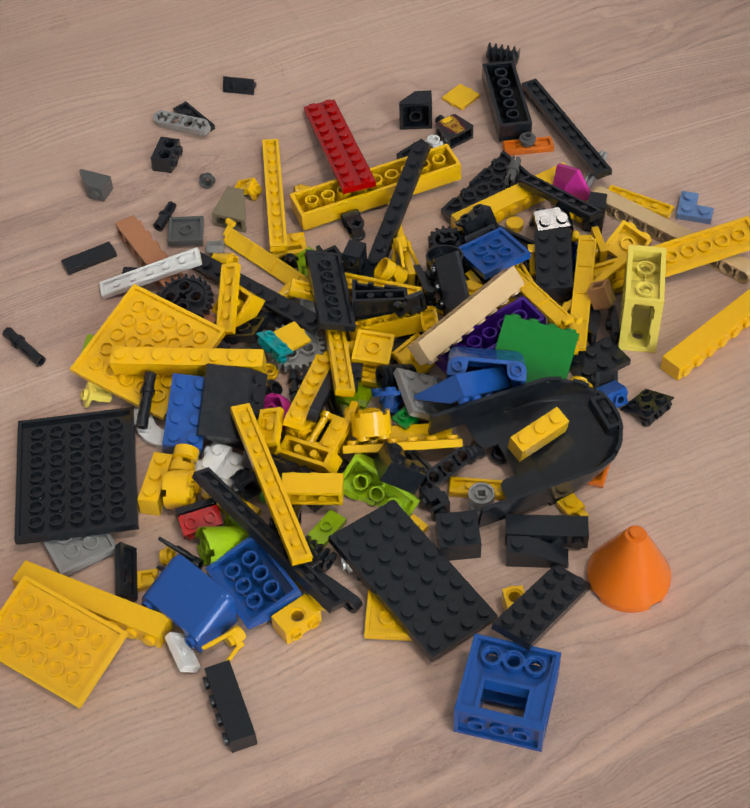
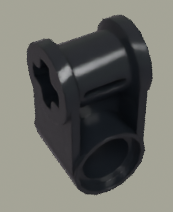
M355 209L342 213V224L351 239L355 241L363 240L366 236L363 229L365 224L359 210Z

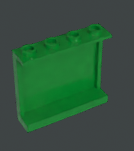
M505 314L495 350L517 351L523 355L527 371L525 383L546 377L559 376L561 379H567L576 345L579 341V333H576L577 331L571 328L560 329L552 323H547V325L541 324L540 321L532 318L525 320L517 314Z

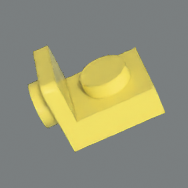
M87 382L85 389L81 391L80 398L83 400L84 407L89 408L92 400L110 403L112 394L91 382Z

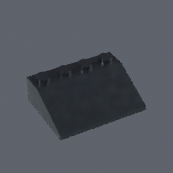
M207 363L205 366L196 436L245 451L230 413V408L250 403L256 420H258L260 409H264L268 374L249 368Z

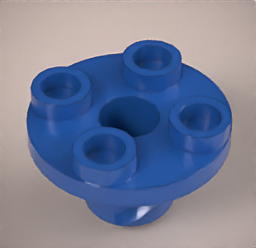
M385 387L384 391L382 388L371 389V397L380 398L379 402L382 405V412H385V408H389L390 416L400 410L402 395L399 388L398 391H396V387Z

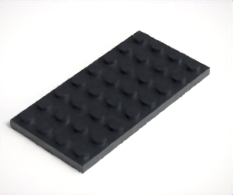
M394 499L328 537V542L431 662L492 624L498 618L495 611Z

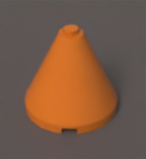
M633 525L595 549L588 561L586 577L587 582L591 584V592L594 591L600 597L601 603L617 611L637 613L649 610L650 606L663 601L670 588L671 569L667 559L646 530L641 526Z

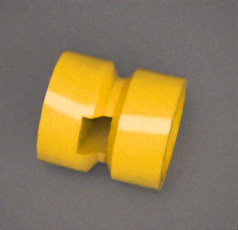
M386 257L377 264L374 270L375 278L404 284L408 276L406 269L396 265L395 262Z
M189 444L175 445L169 471L173 469L195 470V464L200 453L199 449Z

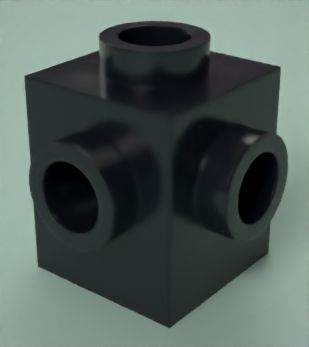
M244 468L236 471L233 476L229 477L233 484L230 486L231 489L246 501L262 492L254 471L251 472L249 469Z

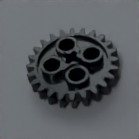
M185 274L184 278L178 275L177 280L171 277V282L165 281L166 286H160L161 292H156V295L204 318V314L209 315L208 309H213L214 294L211 286L207 284L206 280L202 281L200 276L196 279L194 274L190 278H188L187 274Z

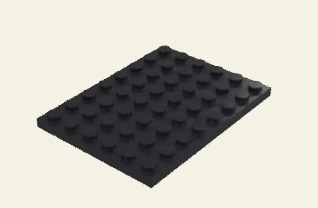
M133 407L18 421L14 536L16 545L139 529L136 437Z

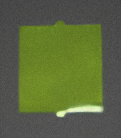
M358 385V391L355 392L354 397L337 396L335 403L349 407L352 400L359 402L360 409L364 410L372 399L371 389Z

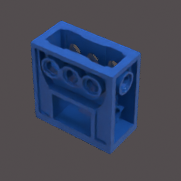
M475 633L454 708L453 732L541 752L558 681L562 653L534 646L528 651L512 641ZM487 702L525 712L523 717L484 709L483 704Z

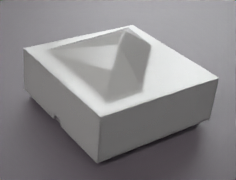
M224 240L207 242L206 253H224Z

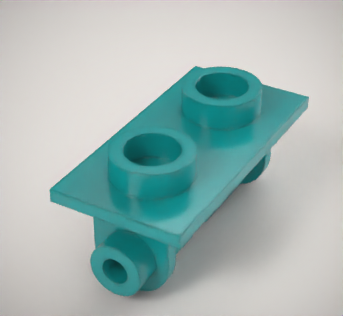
M271 330L256 334L259 337V346L267 353H271V356L278 363L284 364L287 361L286 356L294 353Z

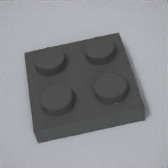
M204 216L169 217L168 246L203 245Z

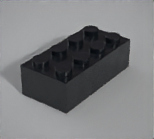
M571 228L535 231L536 284L554 301L570 300L573 296L574 271Z

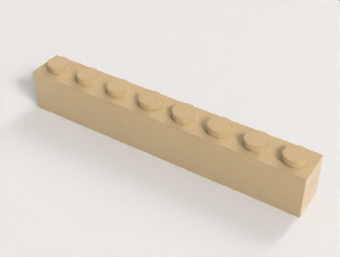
M514 265L499 272L407 346L419 366L426 363L430 365L437 361V356L448 352L451 344L455 345L460 342L462 335L471 333L474 330L473 326L483 323L487 315L494 314L498 310V306H503L509 301L508 298L510 296L513 297L520 292V288L525 283Z

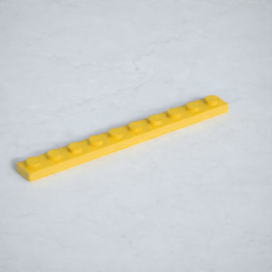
M265 139L262 140L270 252L288 251L279 140Z
M250 403L232 406L230 413L291 565L311 562L313 558Z

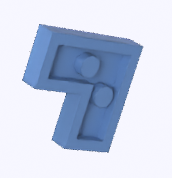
M682 191L676 219L711 225L714 208L697 205L699 193Z

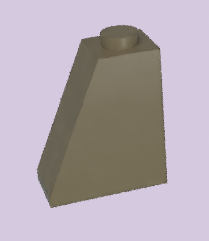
M227 186L212 212L214 226L226 228L225 220L230 218L236 222L233 229L244 233L247 231L243 189Z

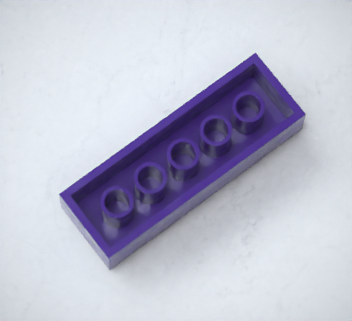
M522 296L497 310L494 314L485 317L486 320L483 323L473 326L474 330L471 333L462 335V340L455 345L451 344L449 348L460 346L495 349L505 314H517L525 320H529V318L536 319L545 325L546 317ZM448 352L443 355L439 354L437 356L438 360L435 361V364L445 374ZM467 368L466 372L477 371L482 369Z

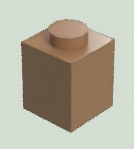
M609 279L592 282L587 290L594 310H607L616 299Z

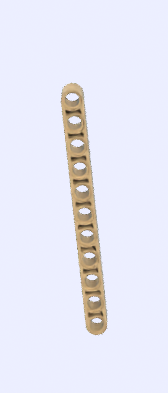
M596 186L591 191L607 194L605 215L619 222L623 220L632 222L639 231L648 233L651 238L661 243L695 233L602 186ZM739 254L706 264V266L740 283L746 284L750 281V260Z

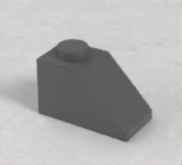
M80 169L81 181L88 197L104 202L113 190L111 176Z

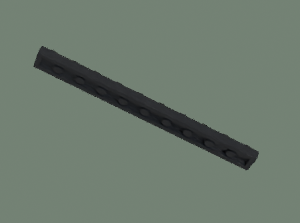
M536 78L523 82L522 89L596 180L611 175L612 168Z
M413 142L361 276L375 278L374 270L377 264L383 258L389 257L392 249L391 244H393V239L398 234L430 152L431 146L429 143Z
M200 252L202 265L191 269L220 284L222 263ZM240 273L239 285L264 299L265 303L262 307L291 323L295 321L300 328L313 335L317 333L319 329L315 312Z
M209 467L194 472L192 479L329 614L344 607L346 600L308 563L291 565L280 536Z

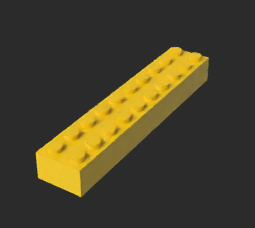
M448 144L430 149L413 195L461 180V163ZM408 156L370 168L376 180L375 187L343 194L337 180L334 179L290 193L291 209L303 231L341 219V214L355 209L363 212L389 203Z

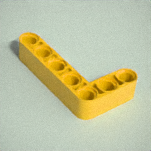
M427 306V310L413 315L406 312L404 316L398 317L393 313L356 321L355 332L348 333L350 341L356 340L358 329L394 334L396 338L417 332L424 333L439 320L436 308L434 306Z

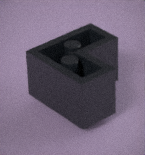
M385 441L374 459L380 481L412 494L417 492L427 476L423 464L417 460L407 459L403 448L397 443L391 444Z

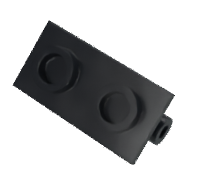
M223 76V92L254 95V88L257 86L254 79Z

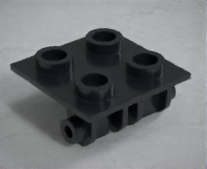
M645 389L620 410L640 416L642 419L641 424L646 427L650 426L655 420H658L659 417L671 409V401L674 397Z

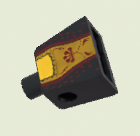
M452 114L446 118L443 115H439L435 119L436 135L440 137V141H443V145L448 144L453 149L473 138V125L458 115Z

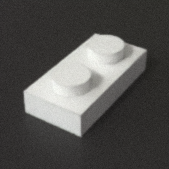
M169 632L165 639L181 672L197 673L201 666L193 649L185 643V635Z

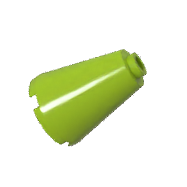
M241 526L198 527L195 537L200 540V544L196 545L199 557L204 560V565L209 566L250 535Z

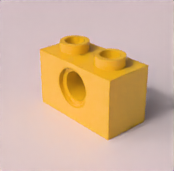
M306 593L271 616L273 629L287 645L292 641L299 640L304 633L310 629H315L322 622L321 610Z

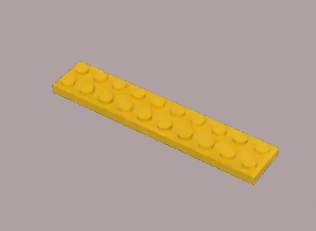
M749 216L652 246L666 248L665 277L749 251ZM622 256L595 264L593 280L604 269H608L616 259ZM624 275L611 285L614 294L622 291Z

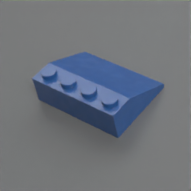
M503 366L455 374L414 395V398L449 404L458 402L461 405L511 387Z
M251 536L205 568L212 579L232 595L235 601L236 613L248 629L270 621L272 615L303 595L285 569Z

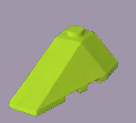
M365 453L355 454L343 473L344 494L351 499L360 500L378 507L394 499L409 517L421 501L410 492L380 481L374 460Z

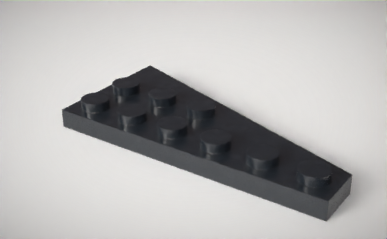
M503 150L497 159L494 158L491 161V165L488 168H484L469 182V186L463 188L457 197H453L441 208V215L451 223L452 214L511 187V181L509 186L504 184L506 168L510 164L511 156ZM519 165V175L516 177L514 185L518 184L519 179L530 175L521 165Z

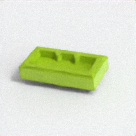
M330 509L308 533L311 536V541L316 539L318 545L322 543L325 548L329 543L328 537L341 530L347 523V519Z

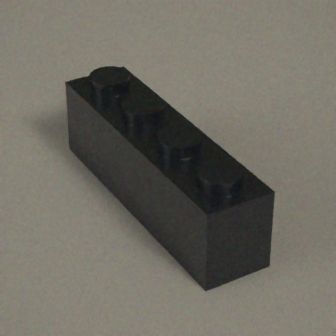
M506 514L505 546L507 535L529 536L564 548H587L589 540L588 516Z
M230 660L204 668L206 677L202 678L206 690H211L212 695L209 696L212 709L217 708L218 713L215 714L218 727L223 726L225 732L221 733L224 745H229L232 753L257 745L256 733Z

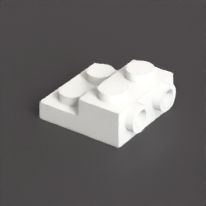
M214 441L211 446H206L204 457L202 460L197 461L195 470L198 471L209 467L230 487L233 484L229 477L233 476L236 471L244 469L240 465L243 455L232 452L230 446Z

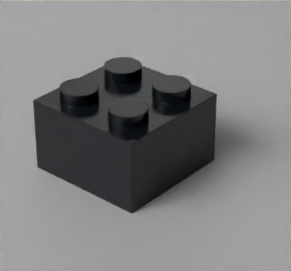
M476 510L435 514L438 549L449 561L481 558L482 543Z

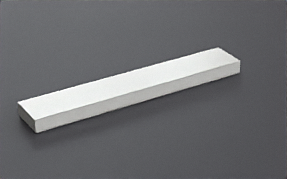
M196 247L99 282L101 297L107 299L127 292L133 284L141 287L202 265L200 250Z

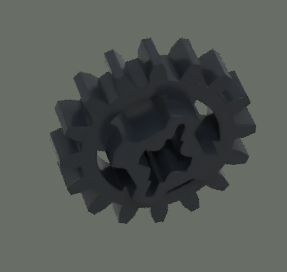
M450 225L448 228L442 226V229L435 228V232L431 231L430 236H428V248L438 245L462 246L464 245L462 237L465 235H463L462 230L458 231L457 227L451 229Z

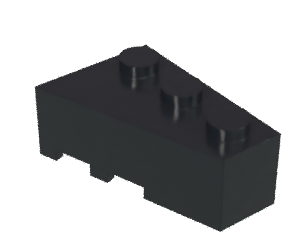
M352 279V309L354 318H374L399 311L401 307L395 308L393 303L405 301L404 296L408 295L407 288L391 285L380 287L374 286L373 282L362 284L358 283V280Z

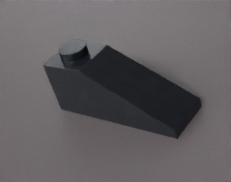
M507 535L506 567L551 568L555 564L564 568L569 567L567 548L529 536Z

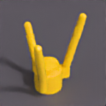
M407 236L394 238L393 244H391L392 261L396 263L397 251L400 254L401 267L405 268L403 252H406L408 248L415 265H419L411 241H407Z
M235 625L223 635L203 645L202 649L206 650L224 640L229 647L235 646L225 660L231 661L236 653L245 646L242 641L246 639V634L240 626Z

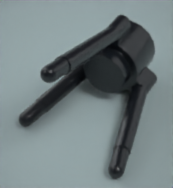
M162 537L158 538L160 542L184 556L200 570L202 569L203 559L194 556L179 545L175 546ZM157 566V567H156V569L162 570V571H163V569L165 568V566Z

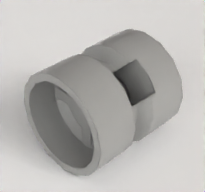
M480 482L475 483L469 488L468 511L476 510L477 518H479L482 507L494 504L495 492L491 485Z

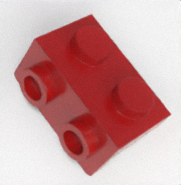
M217 505L178 517L183 539L188 538L189 541L196 539L195 534L198 527L223 526Z

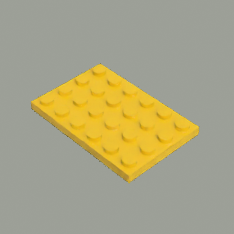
M24 575L0 610V662L81 709L129 634Z

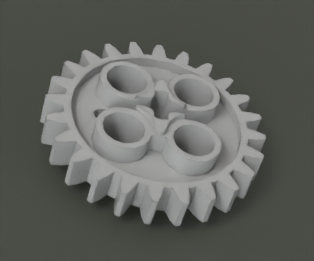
M305 330L311 342L294 350L293 354L287 355V361L284 364L278 363L271 356V353L265 351V355H268V361H272V364L277 365L278 370L283 367L286 373L288 370L295 369L301 374L303 369H309L316 354L323 355L325 352V341H322L323 336H318V331L313 335Z

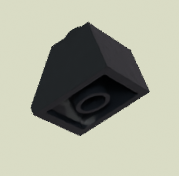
M431 90L414 91L399 102L400 130L432 129Z

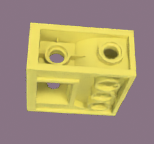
M628 246L621 297L620 336L618 347L621 350L656 353L665 295L666 248ZM640 334L643 337L641 339H636L633 337V335Z

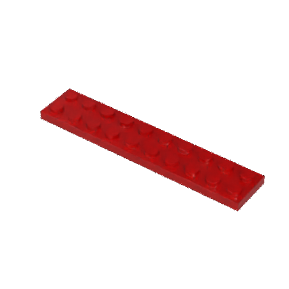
M335 99L304 106V113L342 193L347 194L375 187L376 180Z

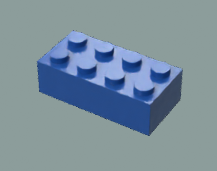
M173 373L162 443L163 453L173 454L175 445L189 444L199 449V458H202L204 438L196 436L204 377Z

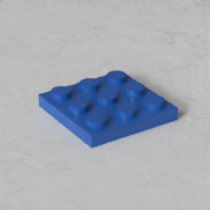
M499 227L458 247L464 254V261L484 280L497 275L506 268L531 258L530 251L503 227Z

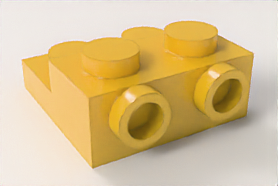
M623 220L606 241L605 245L608 253L617 258L628 253L629 245L650 246L652 239L648 233L639 231L632 222Z

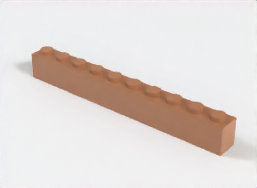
M134 215L115 223L119 238L142 267L168 258L166 252L160 249L159 243L152 239L149 230L146 231L144 229L142 221H138ZM180 272L154 283L160 290V286H166L165 281L171 282V277L177 280L178 275L181 278H184V275ZM208 309L209 315L204 314V319L216 324L217 317L212 315L210 309Z

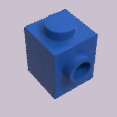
M616 380L596 388V391L600 390L608 396L616 408L628 404L627 388Z

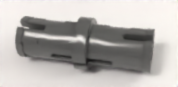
M512 156L510 164L506 168V177L504 179L506 186H509L510 181V186H513L516 177L519 175L521 159L516 156L515 161V156Z

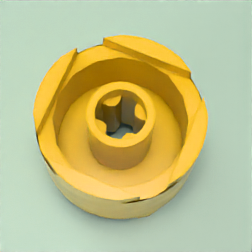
M377 408L359 410L358 415H355L354 412L350 413L352 435L358 441H368L369 437L375 436L377 439H387L389 434L392 433L389 408H385V412Z
M173 469L165 473L162 490H166V497H163L166 509L175 510L176 508L198 502V493L202 492V488L192 479L196 470Z

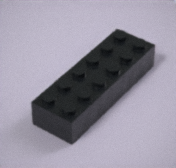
M514 60L482 64V82L498 140L519 139L522 133H532V120Z

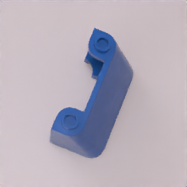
M457 346L451 348L447 356L446 379L455 374L465 373L467 368L488 369L503 366L507 379L513 388L525 384L527 371L524 357L517 351Z
M181 554L176 555L170 560L142 597V606L157 612L160 611L184 631L185 643L191 649L195 648L200 653L203 651V645L221 636L238 622L235 601L232 595Z

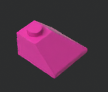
M559 163L556 167L553 185L583 201L588 200L590 189L580 169Z

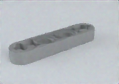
M164 110L157 111L153 116L156 125L163 128L202 136L207 135L211 130L209 122L198 117ZM179 119L177 123L172 124L173 120ZM188 122H192L190 126H185Z

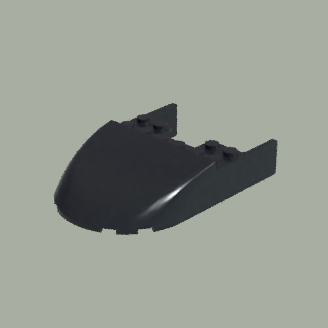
M559 376L537 379L430 415L428 426L429 435H433L459 425H465L478 447L488 449L498 445L514 476L504 479L501 483V490L506 499L480 509L478 518L479 528L505 519L506 514H520L545 504L551 506L562 498L577 492L607 468L617 456L623 441V422L618 409L608 396L600 390L596 391L589 387V383L578 379H561ZM558 407L570 421L566 432L519 462L507 448L510 437Z

